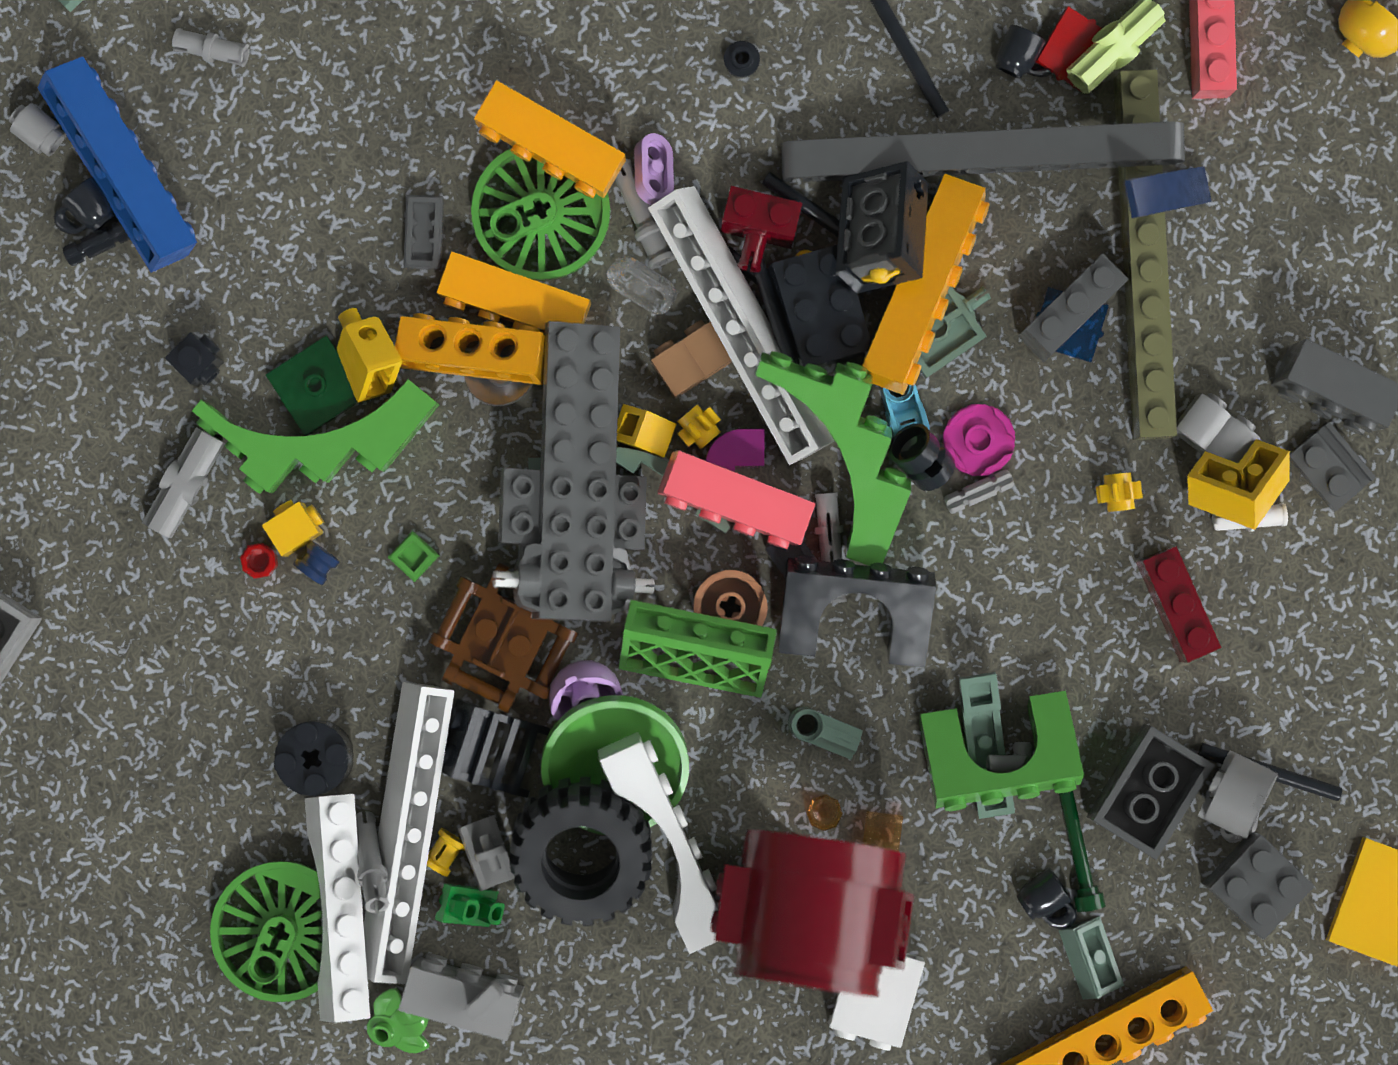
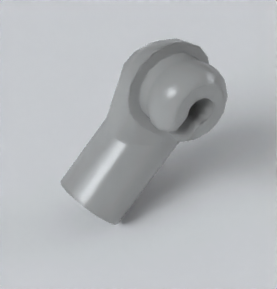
M1015 742L1013 744L1014 755H987V771L1009 773L1020 769L1033 756L1032 744L1030 742Z

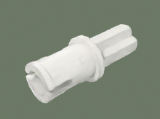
M1286 504L1272 505L1257 527L1287 526L1288 512ZM1212 514L1213 527L1217 531L1245 528L1249 532L1255 531Z

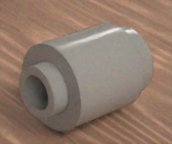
M33 103L26 107L24 105L18 106L9 118V122L12 124L10 132L38 154L43 152L48 157L51 156L66 138V134L61 130L60 124Z

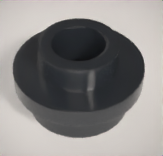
M736 41L726 49L724 65L731 75L745 78L754 74L758 69L760 54L752 43ZM738 53H745L748 55L749 60L745 64H739L736 62L735 56Z

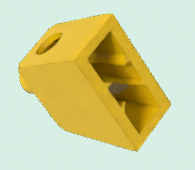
M357 308L343 311L338 316L343 329L337 345V352L357 403L391 393L402 364V359L382 322L375 316L363 319Z

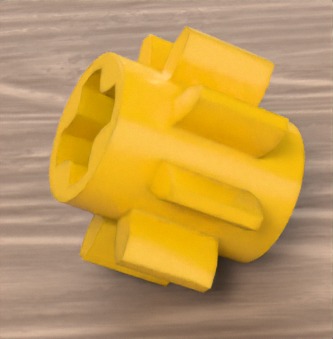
M697 404L677 421L683 428L677 435L687 447L695 443L699 449H702L721 433L715 425L721 419L711 407L703 411Z
M1131 473L1104 475V485L1096 486L1098 504L1107 503V512L1135 509L1134 500L1143 498L1141 481L1132 482Z

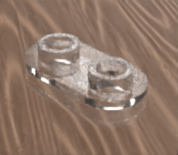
M629 256L619 257L608 269L607 279L611 287L650 313H666L677 299V291L668 279L635 258Z

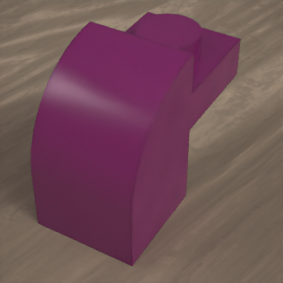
M737 429L723 434L710 447L706 461L735 472V468H764V429Z

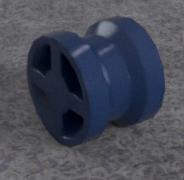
M310 540L306 546L307 552L305 555L297 558L293 565L306 576L323 585L327 580L326 574L331 568H336L340 561L320 545Z

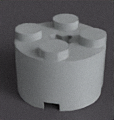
M1230 750L1221 767L1225 774L1219 771L1216 773L1209 788L1210 796H1213V799L1209 797L1205 799L1198 817L1247 839L1278 775L1271 771V769Z

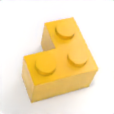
M1257 439L1239 463L1205 451L1187 475L1188 505L1255 530L1289 482L1290 451Z

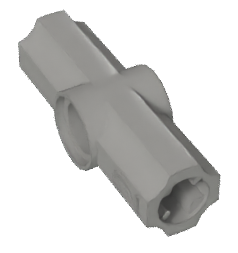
M196 427L178 460H174L165 471L159 484L161 490L142 523L157 533L172 538L189 507L193 506L200 498L196 495L202 486L206 487L208 483L207 475L225 443Z

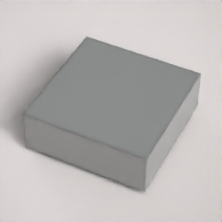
M494 979L466 1006L464 1012L472 1021H476L502 996L504 988Z

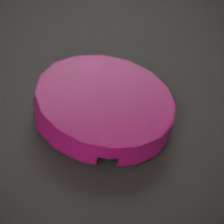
M971 404L958 410L947 421L943 432V445L954 457L955 468L960 472L971 476H987L1001 470L1011 459L1015 447V431L1009 418L998 408L985 404Z

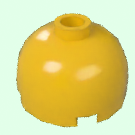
M1347 0L1338 18L1339 30L1346 38L1342 43L1345 48L1358 58L1362 53L1373 58H1382L1398 50V19L1377 1Z

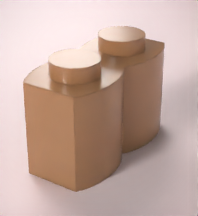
M700 320L684 331L687 337L674 344L671 339L653 351L656 357L651 360V364L674 399L732 363L711 322L705 324L703 320Z

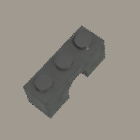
M1102 254L1018 337L1044 363L1129 279Z

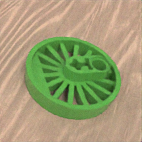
M511 148L504 151L483 171L473 193L471 207L472 223L480 245L498 266L532 280H555L578 271L595 256L605 239L610 221L608 193L605 198L595 194L594 198H590L581 192H576L562 198L576 182L568 178L554 193L559 179L551 176L545 189L544 170L542 169L544 164L538 160L537 189H535L523 159L510 151ZM515 159L529 191L528 193L502 169L503 166ZM497 173L521 199L488 187V184ZM484 194L509 203L500 208L481 209ZM580 200H584L586 207L564 208ZM542 203L544 208L551 207L546 210V218L540 219L538 214L531 215L536 212L535 206ZM564 216H591L596 229ZM481 217H491V229L483 232ZM511 217L517 220V228L511 234H502L498 231V225L502 219ZM561 225L596 239L588 251H586ZM554 230L582 257L568 265ZM538 234V272L523 270ZM545 234H547L561 269L545 272ZM494 237L500 242L505 243L496 253L487 242V240ZM527 237L515 266L502 259L522 238Z
M294 861L263 863L237 876L219 897L211 919L210 937L212 950L224 975L244 993L270 1002H290L305 998L318 991V981L310 985L297 954L298 952L320 973L321 961L305 945L322 951V941L305 934H323V926L304 925L322 918V910L301 918L318 899H321L317 869ZM255 875L267 907L243 884L246 879ZM266 877L278 881V906ZM287 885L295 888L288 907ZM235 890L261 916L228 903ZM302 892L310 894L311 896L295 912ZM224 912L259 926H222ZM283 923L286 925L284 931L289 935L279 939L277 937L278 931L273 927ZM222 935H258V937L225 950ZM254 947L251 957L237 970L229 957ZM262 956L273 959L276 966L274 973L268 974L261 970L259 960ZM288 958L301 989L287 991ZM247 970L250 977L252 978V980L256 982V984L252 983L243 976V974ZM278 978V991L263 988L264 984H269Z

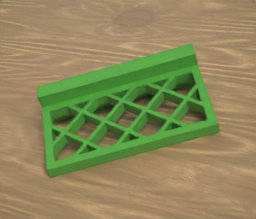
M631 600L624 628L618 669L761 698L772 660L777 629ZM660 647L666 653L658 656L652 649ZM640 654L646 660L642 661L628 657ZM696 654L702 660L693 663L688 657ZM676 661L682 667H672L668 663ZM733 662L738 668L729 670L724 664ZM712 668L718 674L711 675L704 671ZM749 676L755 683L741 681L739 678Z

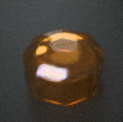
M827 794L811 798L806 809L811 826L822 831L837 827L843 815L839 801Z

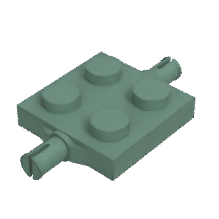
M983 286L967 298L957 293L953 287H949L945 299L949 300L945 315L941 321L935 320L931 330L935 332L932 346L928 353H921L917 363L921 365L920 372L925 379L987 337L977 323L975 312L973 311L991 299L989 293H987L980 299L975 300L987 291Z

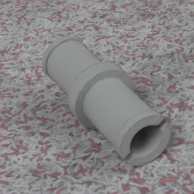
M177 28L172 39L173 51L201 56L204 61L211 63L218 60L245 67L249 58V44L220 39L218 34L211 32L203 35Z

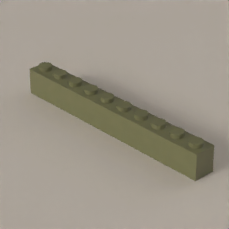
M1157 70L1120 71L1114 79L1116 124L1160 122ZM1163 166L1118 167L1124 275L1129 279L1125 283L1133 440L1169 439L1177 436L1165 212L1132 218L1124 181L1162 174Z

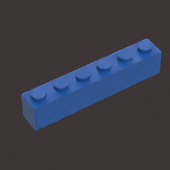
M84 57L46 70L37 87L92 178L103 191L114 214L149 271L152 273L188 256L197 243L195 232L192 226L187 221H184L178 212L173 195L162 186L154 164L143 155L135 133L131 129H127L120 117L116 102L112 98H108L101 86L100 77L96 70L89 67Z

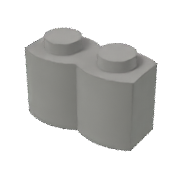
M1209 393L1207 396L1204 394L1196 395L1176 421L1177 436L1202 455L1206 451L1239 463L1256 439H1260L1253 432L1256 426L1241 415H1238L1236 418L1231 416L1225 410L1227 404L1212 393Z

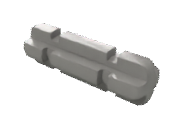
M1008 470L1000 471L993 474L991 479L990 477L984 478L962 488L961 492L955 491L944 497L945 505L948 511L954 514L965 509V505L972 506L997 495L999 490L1004 492L1013 488L1014 480Z

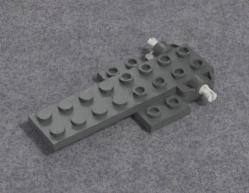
M555 321L545 323L540 470L501 469L498 543L519 545L514 572L494 571L493 578H501V580H493V587H513L516 605L532 612V619L607 622L611 621L612 614L627 610L635 593L653 594L654 587H646V585H655L653 578H635V573L630 566L626 551L645 550L647 477L616 475L620 327Z

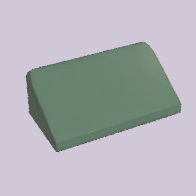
M1100 916L1059 930L1082 999H1098L1124 986Z

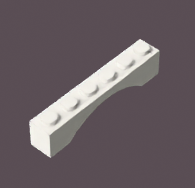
M639 732L599 749L600 762L615 794L632 801L647 812L663 829L673 846L677 861L678 879L672 913L689 954L718 942L714 941L715 933L711 932L712 915L714 910H719L720 902L717 903L712 894L716 890L715 881L709 869L703 872L697 860L703 858L695 838L687 839L683 827L688 826L687 820L680 805L673 807L668 798V795L672 794L673 790L666 774L658 775L653 763L659 760L650 740L643 743Z
M354 794L305 798L307 836L316 864L322 905V956L317 983L320 1021L337 1023L370 1018L361 885L358 882V871L360 868Z

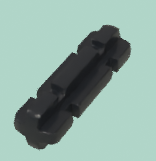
M117 221L111 224L113 227L111 229H108V227L102 228L81 238V243L79 244L73 242L64 246L63 254L71 266H76L85 261L84 257L93 258L116 247V242L119 241L122 244L129 241L130 238L121 223Z

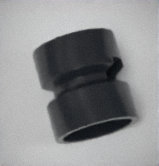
M911 424L905 426L891 440L889 445L891 460L906 473L907 477L911 479L917 488L923 491L938 489L947 483L955 470L954 457L925 425Z

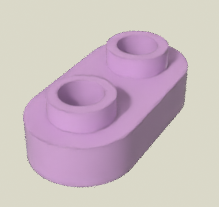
M650 133L636 144L634 149L636 192L645 203L653 205L674 191V174L671 145L663 136Z

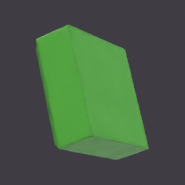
M412 531L388 558L410 579L416 582L440 555L419 535Z

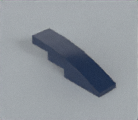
M1205 166L1124 181L1132 218L1212 202Z

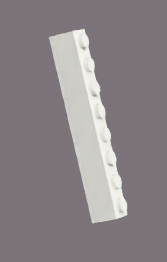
M695 186L676 189L648 207L788 464L796 463L833 443L834 439L827 427L806 404L782 387L755 375L762 352L770 354L772 351L780 352L766 315L740 268L737 266L733 255Z
M402 682L378 831L382 865L386 867L388 875L385 886L389 907L379 912L378 902L375 900V913L366 910L364 918L367 979L373 982L406 984L410 972L454 697V690L438 686Z

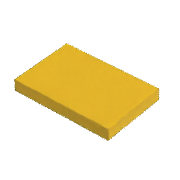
M1363 837L1326 940L1398 967V849Z

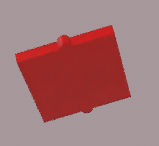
M1067 6L1048 37L1036 62L1055 74L1057 81L1064 80L1074 87V84L1068 78L1066 69L1094 44L1092 39L1102 28L1096 25L1095 19L1089 20Z

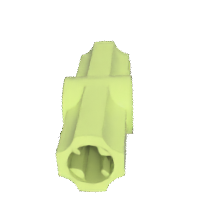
M1139 0L1119 20L1103 27L1093 37L1092 42L1094 44L1066 69L1068 78L1074 84V87L1080 89L1084 94L1090 93L1112 71L1130 63L1139 54V46L1166 21L1164 18L1165 12L1159 4L1152 0Z

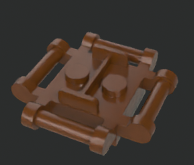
M499 562L495 571L510 572V567ZM492 575L487 588L460 576L456 584L459 588L437 633L433 632L428 641L432 645L454 654L441 681L451 686L455 683L498 704V709L506 713L509 712L520 688L547 700L550 694L549 686L570 643H575L579 633L554 620L532 619V612L518 607L515 601L499 594L500 587H493V580H501V578H493ZM473 594L482 599L460 644L450 640ZM548 632L557 635V638L536 681L528 678L527 675ZM466 660L509 681L510 684L507 690L503 691L460 670L464 661Z

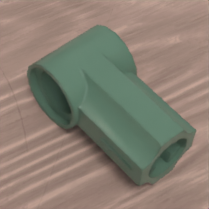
M809 707L796 708L788 718L789 730L796 738L850 760L857 751L861 741L863 730ZM806 714L812 715L815 720L813 730L806 734L799 733L796 726L798 719Z

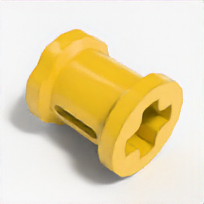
M440 828L438 831L439 838L428 853L427 866L437 873L448 877L451 872L449 867L461 850L465 851L462 839L448 830Z

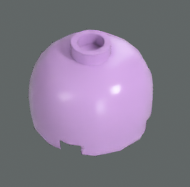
M580 660L568 664L559 671L551 684L549 703L553 718L559 720L576 705L593 698L623 695L616 675L605 665L592 660Z

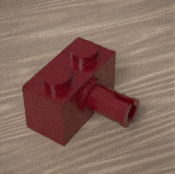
M731 186L722 220L721 232L745 238L740 260L737 264L740 269L747 271L749 258L752 256L753 261L750 272H760L766 243L788 249L792 248L802 203Z

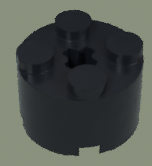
M323 720L307 721L290 728L281 737L275 750L274 768L281 781L290 790L301 795L318 796L335 789L347 779L353 767V747L349 736L336 724ZM319 750L318 759L322 763L311 765L309 763L311 757L307 753Z

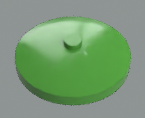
M623 695L593 698L567 711L549 732L542 752L541 774L543 785L549 784L554 789L558 787V780L569 777L571 783L580 782V776L591 777V783L600 784L602 779L609 781L600 762L598 750L639 732L643 743L650 740L659 761L654 762L653 765L658 775L666 774L673 793L668 795L672 806L676 807L685 792L689 777V758L686 742L675 722L664 711L647 701ZM644 811V819L648 820L649 826L652 827L655 824H657L656 821L647 812ZM580 827L581 829L587 830L589 832L605 835L602 832L592 828Z

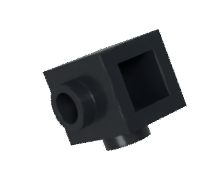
M192 332L164 357L191 385L199 387L201 384L205 386L214 380L220 373L218 368L224 363L216 354L220 348L206 334L200 338Z

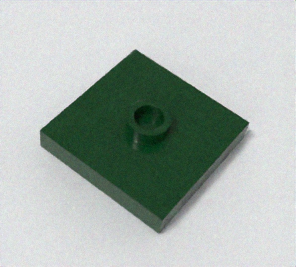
M327 335L266 374L269 382L304 436L310 435L358 404L337 349Z

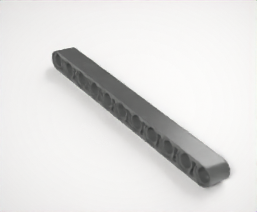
M1151 122L787 141L781 143L782 181L792 182V178H803V182L840 181L844 177L908 161L922 177L944 176V174L966 175L1179 164L1185 162L1184 123Z

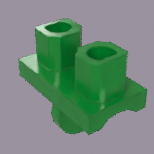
M444 883L443 894L439 898L441 908L436 913L435 920L442 923L490 927V924L499 925L501 923L505 904L497 901L498 891L489 888L479 891L478 887Z

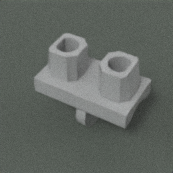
M494 815L458 828L479 891L514 879L515 875L510 871V860Z

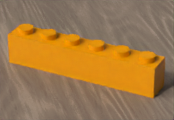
M944 174L926 216L923 278L897 284L862 365L868 370L867 374L872 375V384L904 395L908 384L911 386L915 385L921 370V365L917 364L922 352H929L935 337V332L931 331L936 319L941 321L947 310L949 300L945 299L949 287L956 288L963 269L959 266L963 254L969 256L973 249L976 235L972 233L977 222L982 224L988 213L990 203L985 202V187Z

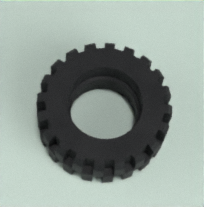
M580 776V782L571 783L568 777L558 780L557 788L553 789L548 784L539 789L538 799L530 797L524 804L523 813L518 814L514 823L510 848V871L515 875L514 884L518 892H525L524 901L531 908L540 906L541 915L547 919L552 920L554 916L561 918V924L572 926V921H582V926H593L594 919L602 918V921L605 923L615 919L616 910L625 913L632 907V897L638 899L644 892L645 881L649 880L652 870V840L649 822L644 819L643 809L635 803L631 804L630 800L615 794L609 781L602 779L600 784L591 783V777ZM587 827L605 834L616 846L617 853L613 861L604 869L592 874L578 875L566 872L556 866L546 853L547 844L555 835L566 829Z

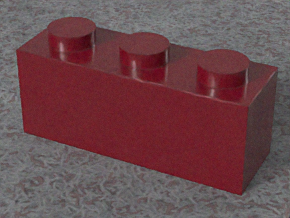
M1177 546L1168 547L1136 561L1179 661L1189 663L1220 649L1221 645Z

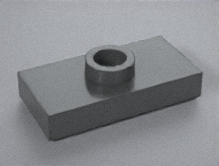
M406 195L405 269L441 270L444 216L443 196Z

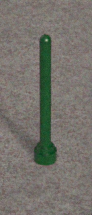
M1074 792L1059 793L1079 888L1076 889L1077 896L1074 897L1076 911L1088 912L1104 908L1106 905L1103 892H1099L1098 885L1093 884Z

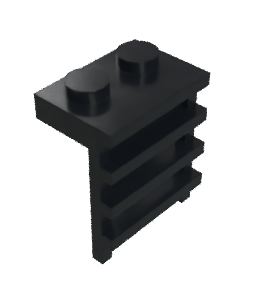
M457 698L455 706L451 710L442 772L457 780L468 781L472 784H479L494 790H501L512 795L528 798L530 791L520 788L537 734L548 735L550 728L483 709L471 702ZM500 721L506 723L489 778L487 779L481 777ZM518 727L526 730L508 784L502 783L501 779Z

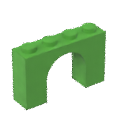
M1066 691L1029 696L1027 709L1035 752L1027 764L1009 773L987 771L979 767L969 757L963 742L957 708L920 714L919 725L935 808L944 807L945 811H956L967 807L966 803L981 801L982 805H993L1002 802L1003 797L1018 795V799H1030L1039 796L1040 791L1054 789L1055 793H1067L1077 789L1076 785H1081L1084 772Z

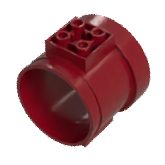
M746 830L741 867L725 865L724 873H719L716 893L721 895L719 910H714L711 919V932L715 933L714 941L737 944L736 967H733L732 975L835 992L879 997L880 974L883 972V967L905 969L914 903V894L901 890L906 854L890 849L826 838L773 831Z

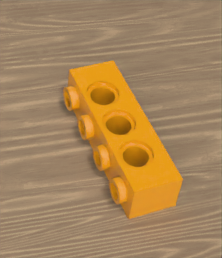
M415 313L413 317H400L395 348L402 359V369L543 385L545 335L537 327L520 325L518 329L505 328V325L493 321H485L483 325L470 324L466 319L450 317L448 321L435 320L431 315ZM444 337L443 344L439 348L430 349L434 339ZM479 341V346L474 352L465 353L469 343ZM515 345L514 352L510 356L500 357L504 347Z

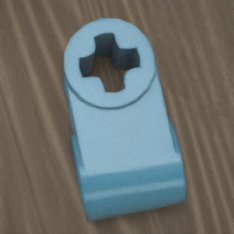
M908 384L906 392L902 397H894L888 389L880 387V394L886 410V420L888 426L892 428V438L902 428L911 424H923L930 430L927 415L920 401L916 385L911 386ZM915 419L912 423L900 425L903 421Z

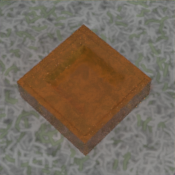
M866 810L862 844L899 851L903 815Z

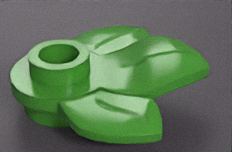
M392 988L384 991L373 1004L374 1015L367 1023V1033L371 1040L382 1047L395 1046L407 1053H419L429 1048L428 1041L421 1035L426 1029L429 1019L398 1011L402 1000L399 990Z

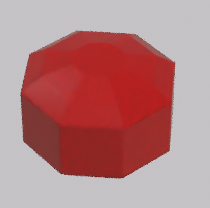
M265 543L248 545L240 557L242 570L254 579L271 576L278 566L276 551Z

